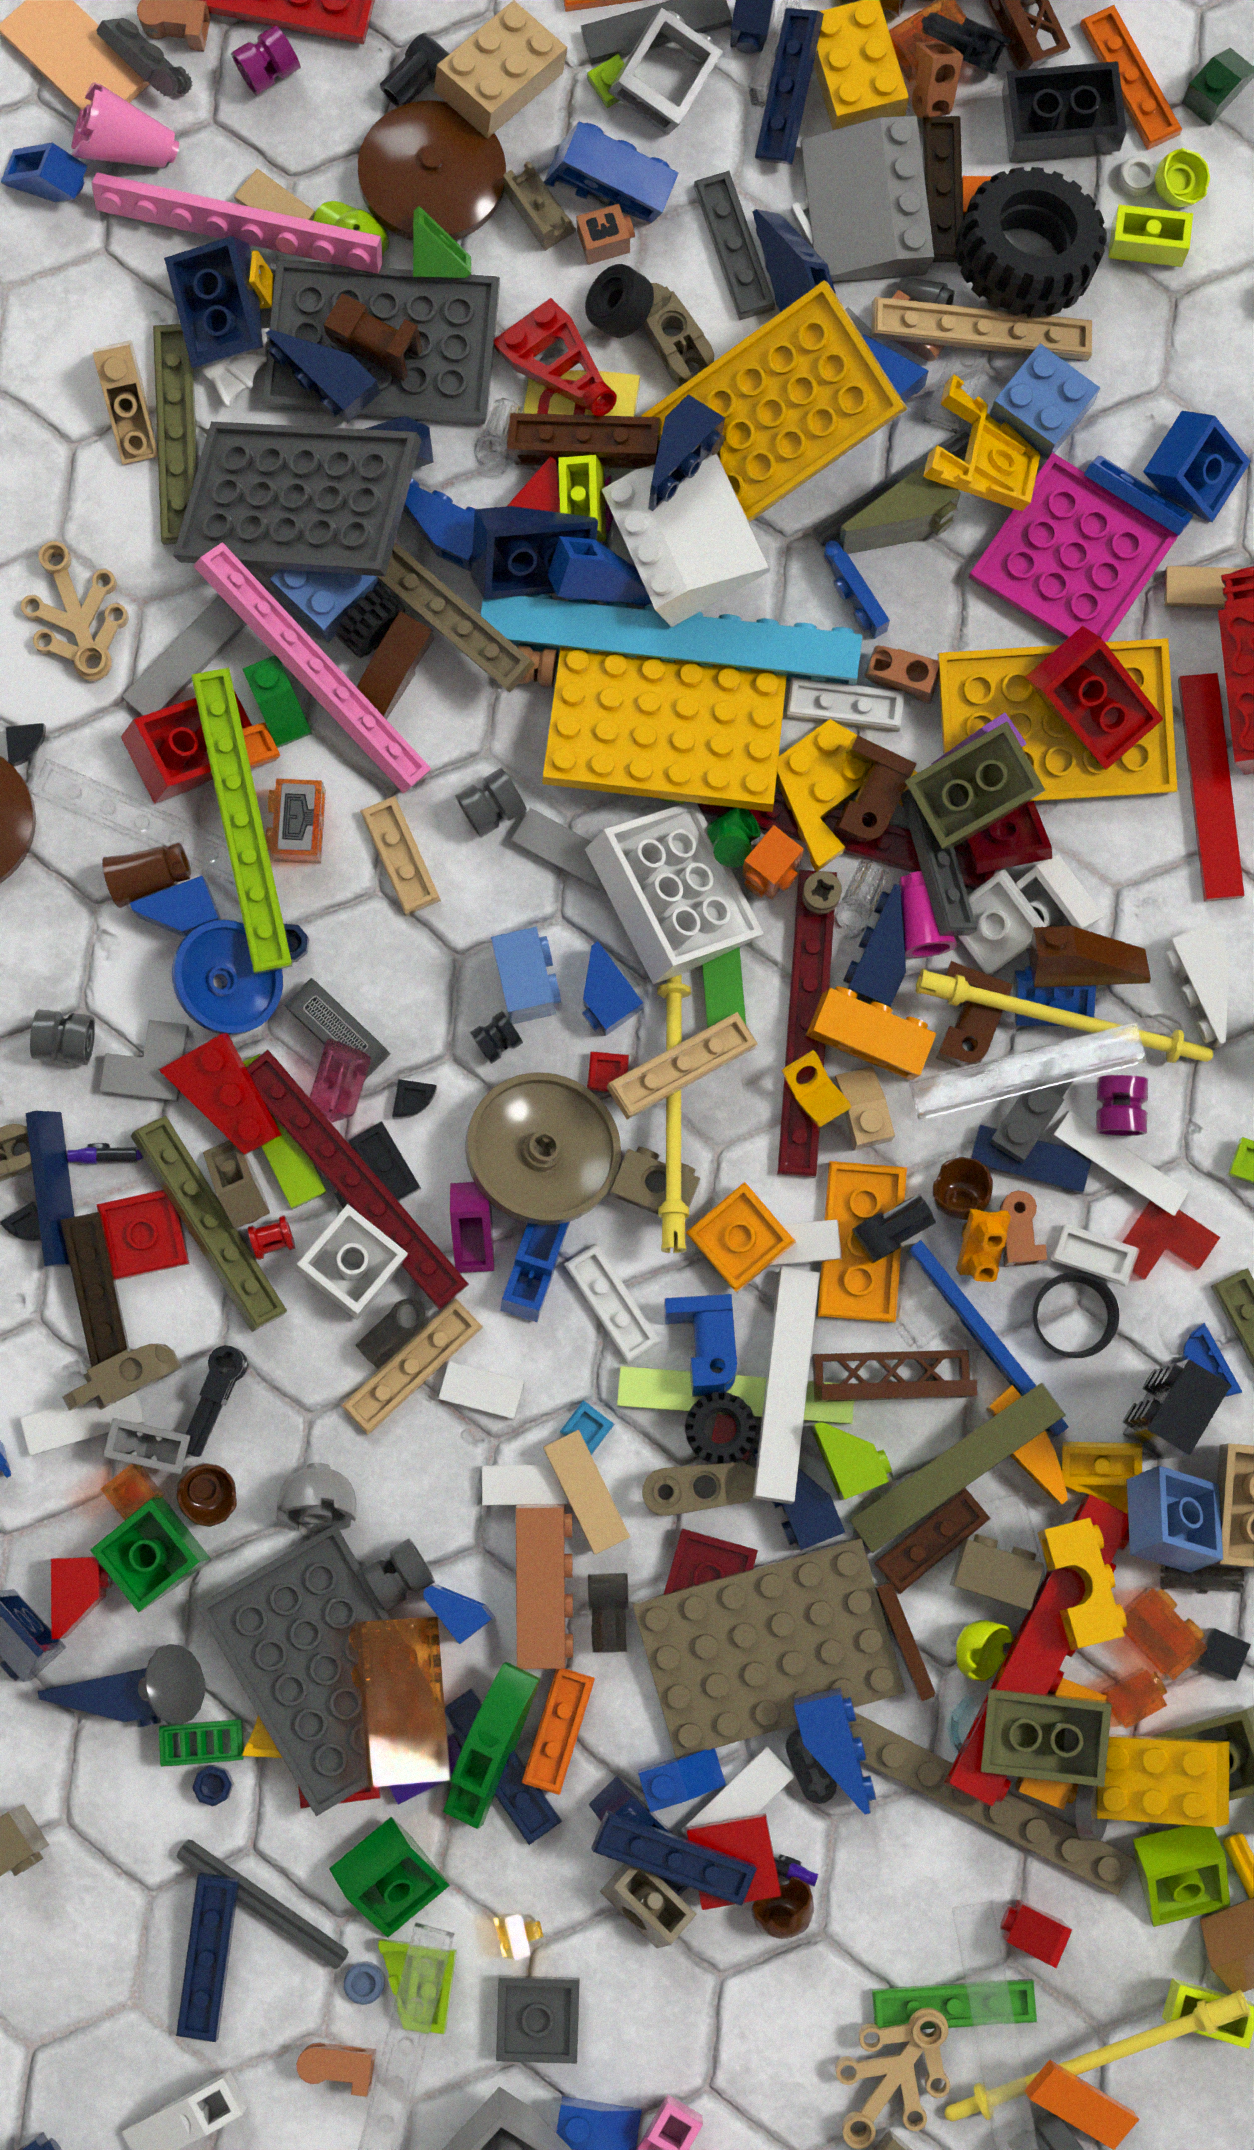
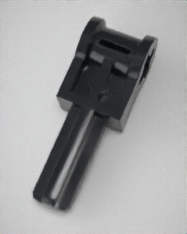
M930 12L921 21L924 34L953 46L963 55V61L992 74H996L998 70L996 64L1005 45H1010L1012 41L1008 36L967 17L962 25L935 12Z
M219 1346L209 1356V1373L199 1393L201 1396L200 1401L185 1433L190 1435L186 1453L194 1457L202 1455L223 1405L226 1406L236 1381L243 1378L247 1372V1357L242 1351L232 1346ZM233 1354L232 1361L237 1363V1367L234 1371L228 1369L224 1375V1367L219 1365L222 1357L228 1359Z

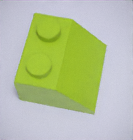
M819 1422L810 1427L839 1500L848 1499L889 1482L886 1474L892 1472V1468L883 1449L877 1451L874 1444L824 1422Z
M1183 1825L1158 1833H1148L1143 1837L1133 1839L1135 1863L1153 1927L1222 1910L1231 1906L1226 1856L1214 1827Z

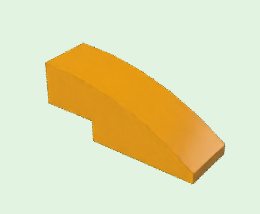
M1013 1385L1008 1386L986 1407V1410L994 1417L1022 1396ZM1046 1431L1010 1455L1057 1505H1063L1068 1500L1063 1473L1055 1449Z

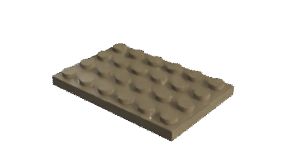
M861 1537L632 1603L676 1759L705 1749L708 1751L797 1725L798 1721L794 1709L795 1698L841 1688L843 1698L851 1697L855 1708L906 1693Z

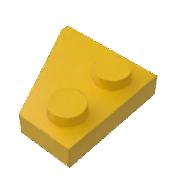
M1062 1442V1473L1065 1486L1079 1493L1091 1494L1128 1514L1127 1479L1142 1473V1443Z

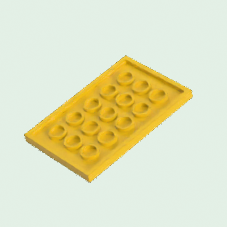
M824 280L641 416L660 417L662 435L665 417L689 394L725 417L723 428L725 440L717 455L750 523L908 410L831 286Z
M1168 638L1105 642L1164 718L1107 770H1104L1025 679L1032 670L1060 645L938 653L943 755L1005 712L1027 743L1022 748L1045 788L1044 792L1030 801L1177 792Z
M560 647L542 784L772 812L787 676L774 675L773 671L751 669L749 672L735 670L736 667L713 664V667L699 666L696 662L675 660L674 663L660 661V658L643 656L632 658L624 657L623 654L608 652L591 653L581 649Z

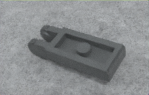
M125 18L101 21L96 30L97 35L146 82H149L157 91H160V94L168 97L175 95L176 92L180 95L189 93L191 86H193L189 73L186 74V70L182 66L174 67L164 57V53L159 47L149 43L139 33L138 27L133 22Z
M1051 1057L1047 1059L1036 1078L1030 1080L990 1141L991 1145L1023 1164L1064 1101V1095L1077 1076L1072 1070L1065 1073L1055 1093L1044 1087L1042 1084L1047 1077H1050L1057 1062Z

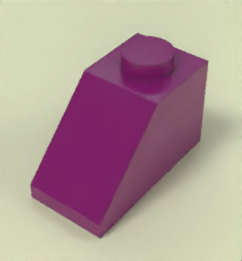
M475 1182L450 1183V1222L455 1268L459 1273L494 1271L491 1203L480 1192Z

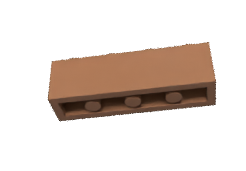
M517 1504L516 1506L517 1667L520 1669H565L566 1658H573V1634H566V1618H573V1594H565V1578H573V1554H565V1538H572L573 1520L572 1514H565V1504Z

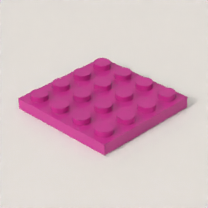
M1052 453L1036 476L1031 503L1023 511L1014 509L970 572L969 578L1064 640H1067L1081 626H1084L1100 636L1104 642H1108L1179 535L1084 475L1083 471L1055 453Z

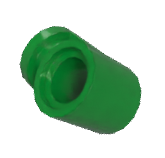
M734 807L707 825V834L714 846L713 854L715 859L726 867L735 868L744 865V860L752 851L751 842L760 837L761 834L753 814L748 809Z

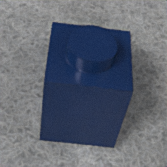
M736 0L731 27V47H736L738 50L749 54L767 52L776 0Z

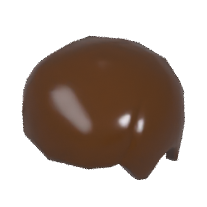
M959 1157L948 1160L942 1164L939 1175L933 1183L932 1196L934 1197V1203L938 1210L949 1217L968 1220L970 1209L985 1211L992 1196L993 1179L988 1167L977 1159Z
M201 1463L190 1467L178 1482L176 1496L179 1508L196 1525L212 1527L223 1523L237 1506L235 1482L231 1474L227 1473L219 1465Z
M794 1876L790 1878L788 1884L780 1885L781 1896L757 1900L752 1905V1916L756 1927L767 1936L788 1939L803 1933L809 1927L814 1913L813 1895L809 1884Z

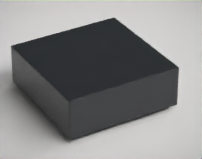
M1211 1628L1197 1665L1236 1681L1251 1644L1216 1628Z

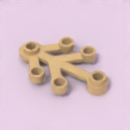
M48 542L39 551V561L46 572L53 574L66 612L43 603L42 599L37 595L26 596L21 602V610L30 620L42 619L74 633L79 647L57 639L54 633L48 629L37 631L33 637V644L42 654L54 653L74 662L76 672L83 679L88 681L101 680L108 675L112 667V658L108 649L117 630L127 625L129 614L123 605L119 603L110 604L104 612L106 621L94 641L89 628L105 596L116 589L117 581L113 573L107 569L96 571L92 577L93 585L81 607L68 572V568L71 565L69 551L60 542ZM54 556H62L63 561L60 565L53 566L50 564ZM102 577L111 578L110 584L106 587L98 586V581ZM30 603H39V609L36 612L30 613L27 611ZM114 611L123 612V617L119 621L110 620V616ZM45 636L52 638L49 646H39L41 638ZM91 658L100 659V663L96 668L91 669L87 667V663Z
M922 2008L914 2012L906 2024L880 2028L876 2024L868 2023L860 2028L858 2037L860 2045L864 2050L875 2052L884 2044L907 2042L900 2054L861 2061L845 2056L837 2061L835 2066L838 2080L844 2085L855 2084L859 2079L884 2075L861 2110L849 2113L843 2120V2137L850 2147L863 2149L872 2144L876 2134L873 2122L899 2085H901L904 2101L902 2119L905 2127L911 2131H919L925 2127L927 2115L924 2107L920 2104L914 2071V2063L923 2051L928 2067V2073L925 2077L927 2092L932 2097L942 2098L950 2091V2081L943 2070L939 2047L948 2036V2023L940 2011L934 2008ZM925 2022H932L935 2028L930 2033H924L920 2030L921 2025ZM869 2032H875L879 2035L874 2043L865 2042L864 2036ZM846 2065H851L855 2068V2072L851 2076H844L840 2071ZM941 2078L945 2081V2084L940 2089H934L930 2086L932 2080ZM912 2111H918L922 2116L919 2121L910 2122L907 2119L908 2114ZM856 2121H861L865 2124V2128L861 2132H854L851 2130V2125Z

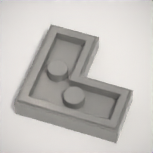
M149 1020L143 1058L105 1053L100 1092L178 1102L180 1091L159 1069L185 1055L189 1026L187 1024Z

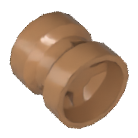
M518 645V649L535 664L518 684L526 685L532 681L538 682L543 687H553L557 650L545 648L540 652L533 651L529 646Z

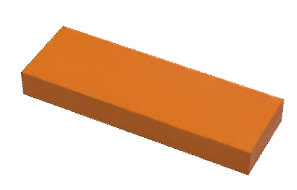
M566 1668L555 1669L523 1773L522 1784L560 1795L595 1681L594 1677Z
M1051 2060L1045 2064L1024 2090L1030 2100L1113 2150L1116 2149L1140 2120L1133 2110Z

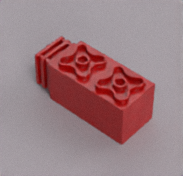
M1254 566L1221 575L1222 583L1226 587L1223 588V595L1227 601H1224L1225 609L1218 610L1234 762L1244 775L1254 774Z

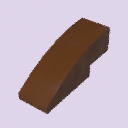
M401 611L381 641L357 685L358 690L386 720L414 678L417 665L435 639L432 629Z

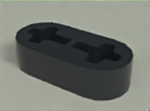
M796 1729L787 1737L785 1748L801 1791L813 1803H826L835 1795L837 1783L812 1754L813 1762L806 1764L801 1753H793L792 1748L797 1746L796 1738L801 1736L800 1729ZM816 1767L822 1779L829 1778L830 1784L825 1786L826 1793L821 1796L816 1791L809 1792L807 1787L813 1783L809 1770Z

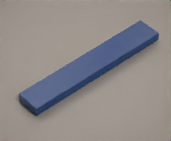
M922 1240L913 1245L907 1251V1255L1007 1382L1013 1385L1021 1396L1035 1388L1036 1384ZM1060 1419L1046 1429L1050 1436L1055 1437L1059 1436L1069 1426L1063 1419Z

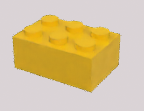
M861 0L819 11L824 16L813 66L832 130L881 117L906 116L909 96L880 0Z
M1109 1734L1104 1787L1097 1786V1819L1203 1827H1220L1229 1824L1230 1741Z

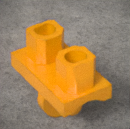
M970 1209L968 1221L963 1225L961 1231L963 1242L956 1266L959 1275H972L975 1281L994 1282L997 1280L998 1267L1003 1248L1006 1244L1007 1230L1011 1218L1008 1211L1001 1210L990 1213L978 1209Z

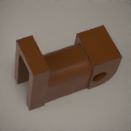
M343 293L323 324L327 337L337 346L391 372V375L402 381H405L408 376L404 359L405 351L408 350L420 356L423 350L418 325L404 319L400 328L396 329L369 315L366 305Z
M857 735L851 740L846 754L871 766L855 800L845 803L833 830L856 841L867 842L879 837L887 829L907 785L905 780L911 777L917 763ZM863 815L870 819V827H866L862 823Z
M953 961L950 962L945 973L946 976L953 978L956 974L964 976L965 981H968L970 986L1008 996L1013 986L1011 983ZM965 1001L955 1027H948L936 1059L966 1069L978 1065L989 1050L1003 1010ZM962 1043H970L973 1046L974 1050H965L962 1046Z

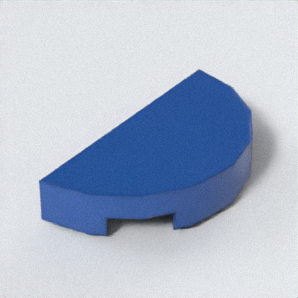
M1205 1322L1190 1333L1183 1348L1182 1361L1190 1359L1229 1383L1231 1387L1225 1397L1242 1393Z

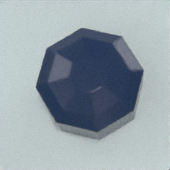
M284 924L291 961L298 962L308 953L309 937L299 925Z
M211 1765L197 1773L192 1789L199 1802L215 1806L230 1797L234 1782L227 1769Z

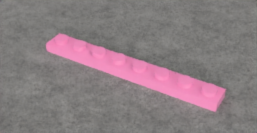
M98 172L92 181L95 207L98 211L224 239L234 236L250 246H257L376 274L379 273L383 264L381 236Z
M223 542L199 558L193 567L403 794L431 770L430 766Z

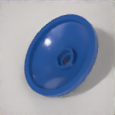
M216 920L197 927L181 941L172 964V983L180 1005L191 1019L209 1031L219 1034L227 1033L228 1035L249 1032L265 1023L275 1012L280 1002L283 990L282 969L254 974L245 927L241 922ZM214 977L220 979L222 983L221 989L214 985Z

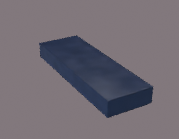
M979 1125L971 1158L977 1159L987 1166L988 1169L1081 1194L1084 1192L1092 1160L1080 1152L1038 1140L1023 1164L990 1144L992 1137L998 1129Z

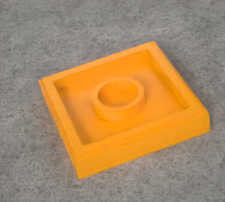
M746 1182L741 1184L686 1232L736 1293L796 1243L794 1238Z

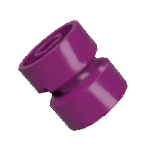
M276 25L257 37V44L247 42L231 53L238 71L256 96L275 84V77L284 79L301 68L291 44Z
M1132 1075L1098 1077L1097 1100L1102 1103V1107L1096 1111V1133L1112 1136H1139L1147 1134L1148 1112L1142 1109V1104L1148 1101V1079ZM1115 1099L1130 1100V1105H1115Z

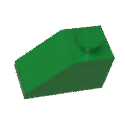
M276 655L243 668V672L277 748L312 734L284 667Z

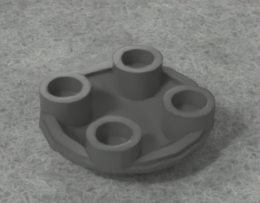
M168 1644L158 1647L149 1659L145 1677L139 1681L138 1692L141 1699L149 1702L157 1716L163 1719L169 1726L182 1725L192 1720L200 1711L205 1696V1679L201 1666L192 1652L181 1645Z

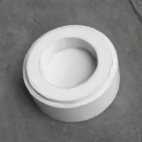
M1132 156L1121 166L1118 176L1119 184L1129 195H1145L1152 190L1155 184L1154 176L1157 168L1153 161L1145 156Z

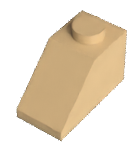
M873 1066L835 1075L838 1089L852 1106L844 1113L854 1151L891 1142L895 1137L886 1098Z

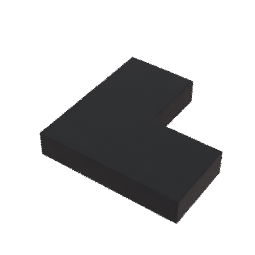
M382 1121L348 1140L356 1153L398 1202L422 1189ZM337 1191L334 1194L344 1209L348 1202Z

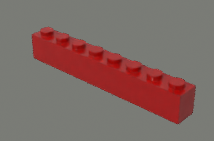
M1090 1494L1082 1499L1071 1522L1091 1518L1092 1524L1099 1526L1104 1541V1548L1100 1549L1104 1565L1109 1564L1114 1573L1116 1564L1112 1563L1115 1553L1117 1549L1123 1551L1129 1542L1128 1514ZM1060 1568L1049 1572L1047 1570L1035 1595L1032 1608L1027 1611L990 1689L1048 1694V1691L1054 1693L1057 1690L1064 1675V1672L1059 1669L1065 1656L1072 1657L1076 1649H1070L1060 1611L1078 1605L1085 1594L1084 1580L1075 1570L1070 1568ZM987 1693L945 1778L944 1784L985 1806H993L995 1801L1000 1803L1003 1801L1011 1781L1007 1779L1008 1775L981 1772L988 1701Z

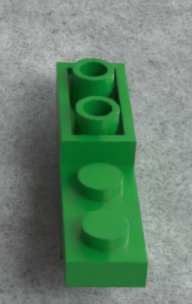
M508 1662L503 1663L481 1705L450 1779L453 1785L443 1810L444 1813L476 1829L484 1825L507 1759L517 1746L541 1678Z

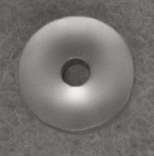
M1078 1784L1075 1818L1078 1835L1082 1840L1101 1841L1106 1831L1108 1819H1097V1786Z

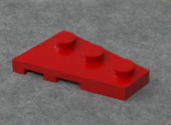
M227 1033L218 1035L159 1069L244 1155L253 1152L282 1135Z

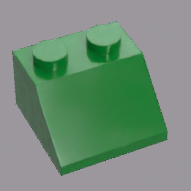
M163 1497L150 1499L90 1549L138 1613L178 1587L211 1560Z
M392 1816L329 1868L346 1899L387 1938L450 1886L413 1837Z

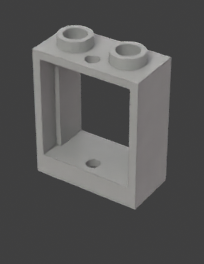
M661 8L649 21L608 92L669 135L680 125L723 51L715 46V42L708 35L700 32L697 33L688 27L680 15ZM659 31L702 61L701 66L678 105H675L633 75Z

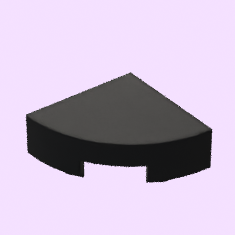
M44 723L6 727L8 763L12 766H18L29 760L44 742L46 735Z
M398 1079L392 1118L406 1119L421 1113L430 1105L435 1097L437 1085Z
M35 1202L29 1203L0 1222L6 1231L20 1239L41 1241L37 1205Z

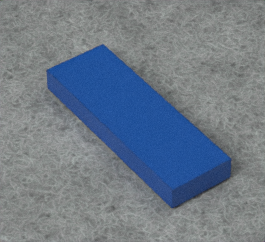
M1098 455L1090 463L1084 473L1086 477L1177 535L1184 531L1193 518L1192 513L1101 455Z

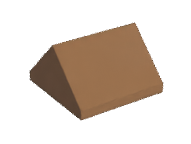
M1253 1897L1200 1919L1211 1969L1233 1993L1240 1989L1242 1992L1254 1989Z

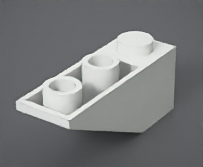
M1211 921L1172 938L1165 945L1167 951L1164 952V957L1171 972H1177L1184 985L1180 987V991L1186 1005L1189 1008L1194 1007L1200 1020L1197 1022V1029L1205 1043L1210 1042L1213 1050L1226 1042L1230 954L1215 922Z
M228 2070L124 2129L122 2134L131 2150H179L242 2116L248 2108V2104L233 2075Z

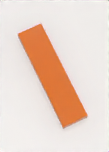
M1115 5L1082 19L1080 28L1099 63L1118 61L1123 105L1146 149L1149 150L1179 136L1182 128Z

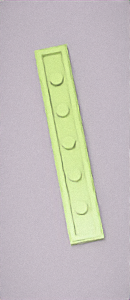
M620 1366L617 1406L689 1412L693 1404L703 1397H692L689 1371ZM736 1375L735 1383L727 1392L743 1399L752 1409L754 1417H762L767 1377ZM808 1381L804 1421L852 1424L854 1401L814 1402V1381ZM824 1382V1384H840V1383Z

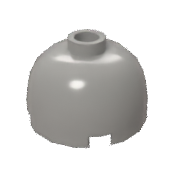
M318 1462L310 1463L307 1465V1468L298 1470L283 1483L277 1503L276 1519L281 1525L298 1531L299 1523L314 1524L311 1528V1532L321 1533L334 1524L337 1525L339 1530L347 1529L351 1526V1520L354 1522L356 1520L355 1491L349 1480L341 1473L330 1469V1465Z

